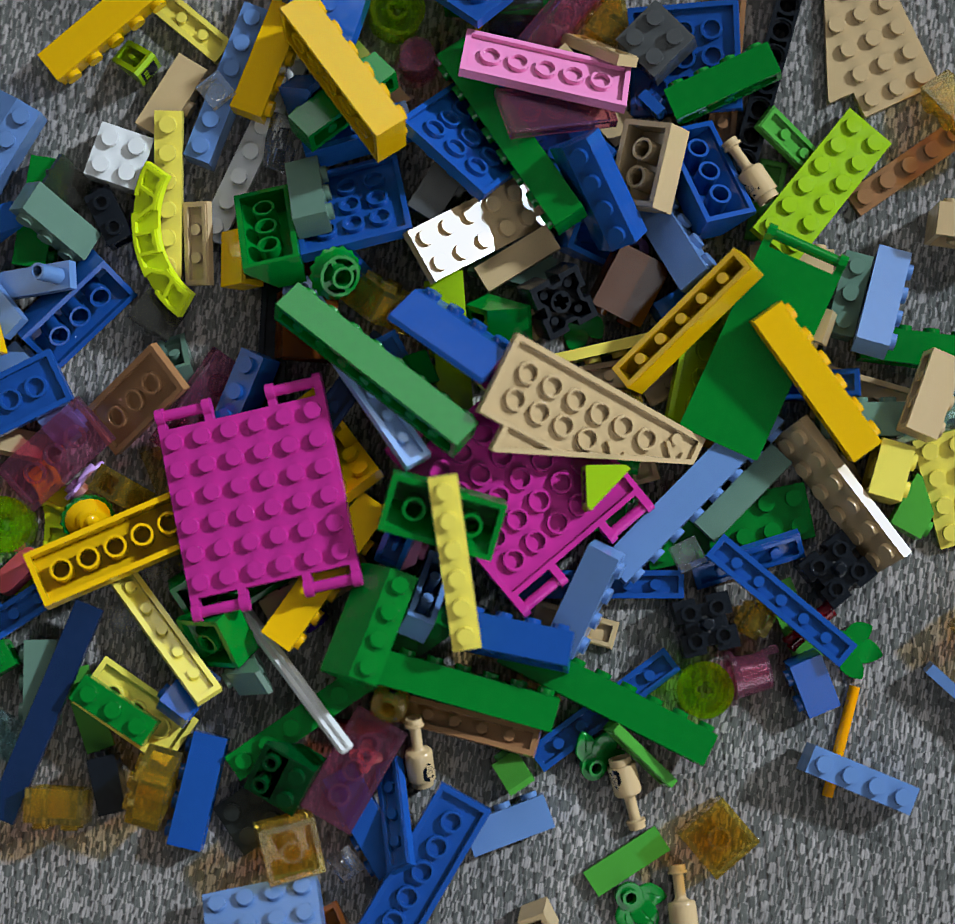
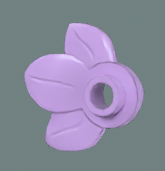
M99 461L95 465L90 463L79 478H75L64 489L68 493L64 498L68 501L84 494L90 488L85 482L104 462Z

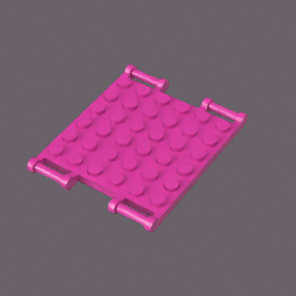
M321 372L313 373L308 378L274 385V383L265 384L264 392L268 401V407L215 418L214 407L210 397L201 399L200 403L166 411L163 408L154 410V419L158 428L191 603V616L195 623L204 621L205 617L237 610H241V612L250 611L252 605L248 588L302 576L304 594L306 598L316 596L318 592L350 585L354 587L364 585ZM311 388L315 390L316 396L281 404L278 402L277 396ZM204 414L205 421L169 429L168 421ZM346 566H350L351 574L314 581L313 574ZM238 591V599L202 606V598Z
M475 381L484 392L490 383H478ZM478 401L468 410L479 422L475 434L454 458L430 441L426 444L432 453L430 459L411 468L407 472L425 477L457 473L460 487L506 499L508 506L491 561L474 557V559L514 605L518 613L525 618L532 613L530 610L557 587H563L569 582L564 573L555 564L597 528L607 542L612 545L619 539L618 535L645 512L649 514L655 509V506L632 477L626 473L591 511L585 512L582 509L581 467L585 465L621 464L617 460L492 452L488 448L499 424L475 412L480 403ZM416 430V432L418 433V435H419L420 437H423V436H424V435H422L419 431ZM389 447L385 448L384 450L391 460L396 463L400 470H404ZM634 497L638 504L610 527L606 520ZM548 570L552 577L527 599L522 601L518 595Z

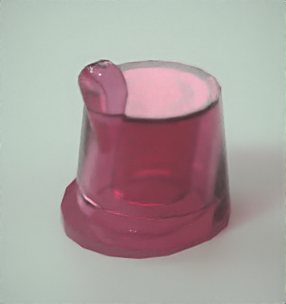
M418 36L406 40L400 48V52L394 62V70L396 71L399 83L407 88H421L434 79L438 73L439 60L436 56L435 48L429 40Z
M770 645L754 654L734 656L731 651L724 652V666L728 685L735 700L773 689V671L767 655L778 653L779 648L777 645Z

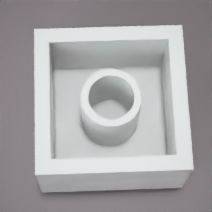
M102 121L83 173L90 181L105 186L109 185L111 188L134 195L135 187L145 162L151 161L154 163V138Z

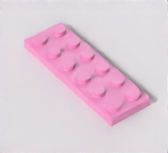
M467 28L458 76L624 114L627 107L632 67L616 66L596 57Z

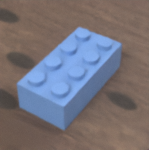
M315 871L202 894L204 924H326L321 885Z

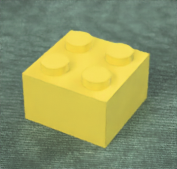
M883 437L881 438L882 443L870 451L861 486L873 501L893 505L902 502L903 498H907L911 483L907 482L910 471L915 470L918 455L915 454L916 446Z

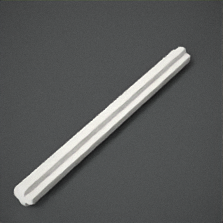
M253 609L242 612L249 628L253 632L256 642L336 750L342 755L351 750L353 743L282 648L261 632L265 625Z

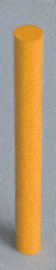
M852 685L848 687L832 751L841 756L844 755L860 687ZM825 781L822 796L833 798L836 785Z

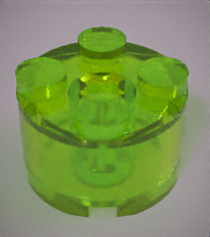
M371 0L368 19L372 33L382 41L390 44L410 42L421 30L426 8L424 0ZM395 9L400 10L399 16L393 15Z
M0 496V553L15 554L25 547H30L35 541L38 533L37 515L28 503L13 497ZM5 520L10 521L8 525L11 529L9 531L4 530L5 525L3 522Z
M695 661L684 666L677 674L674 682V696L679 707L684 712L700 719H711L722 714L731 705L734 697V684L728 672L719 664L709 661ZM705 681L706 687L710 688V693H705L704 698H701V693L697 692V687L702 686Z

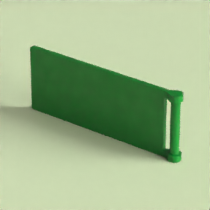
M771 222L753 260L755 266L764 276L732 306L680 421V425L693 433L753 460H758L791 388L792 381L749 321L775 302L782 301L784 305L789 303L798 315L795 318L796 322L801 328L805 326L814 337L850 258L844 254L839 256L777 229L778 225ZM772 239L835 266L833 273L830 274L769 247Z

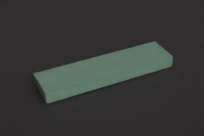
M771 444L759 456L758 460H755L693 525L715 544L793 462Z

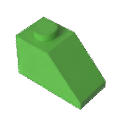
M916 473L911 475L908 481L911 483L907 498H903L902 502L895 505L888 521L895 530L914 540H919L922 536L927 537L934 524L931 522L934 513L923 477Z
M501 750L493 756L496 761L492 763V767L510 796L535 781L533 774L519 754Z

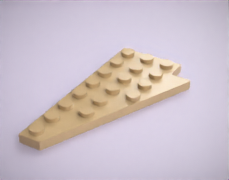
M823 0L826 99L828 105L852 95L863 119H866L940 84L900 0Z
M519 333L513 334L475 411L499 424L488 448L492 452L694 465L706 440Z

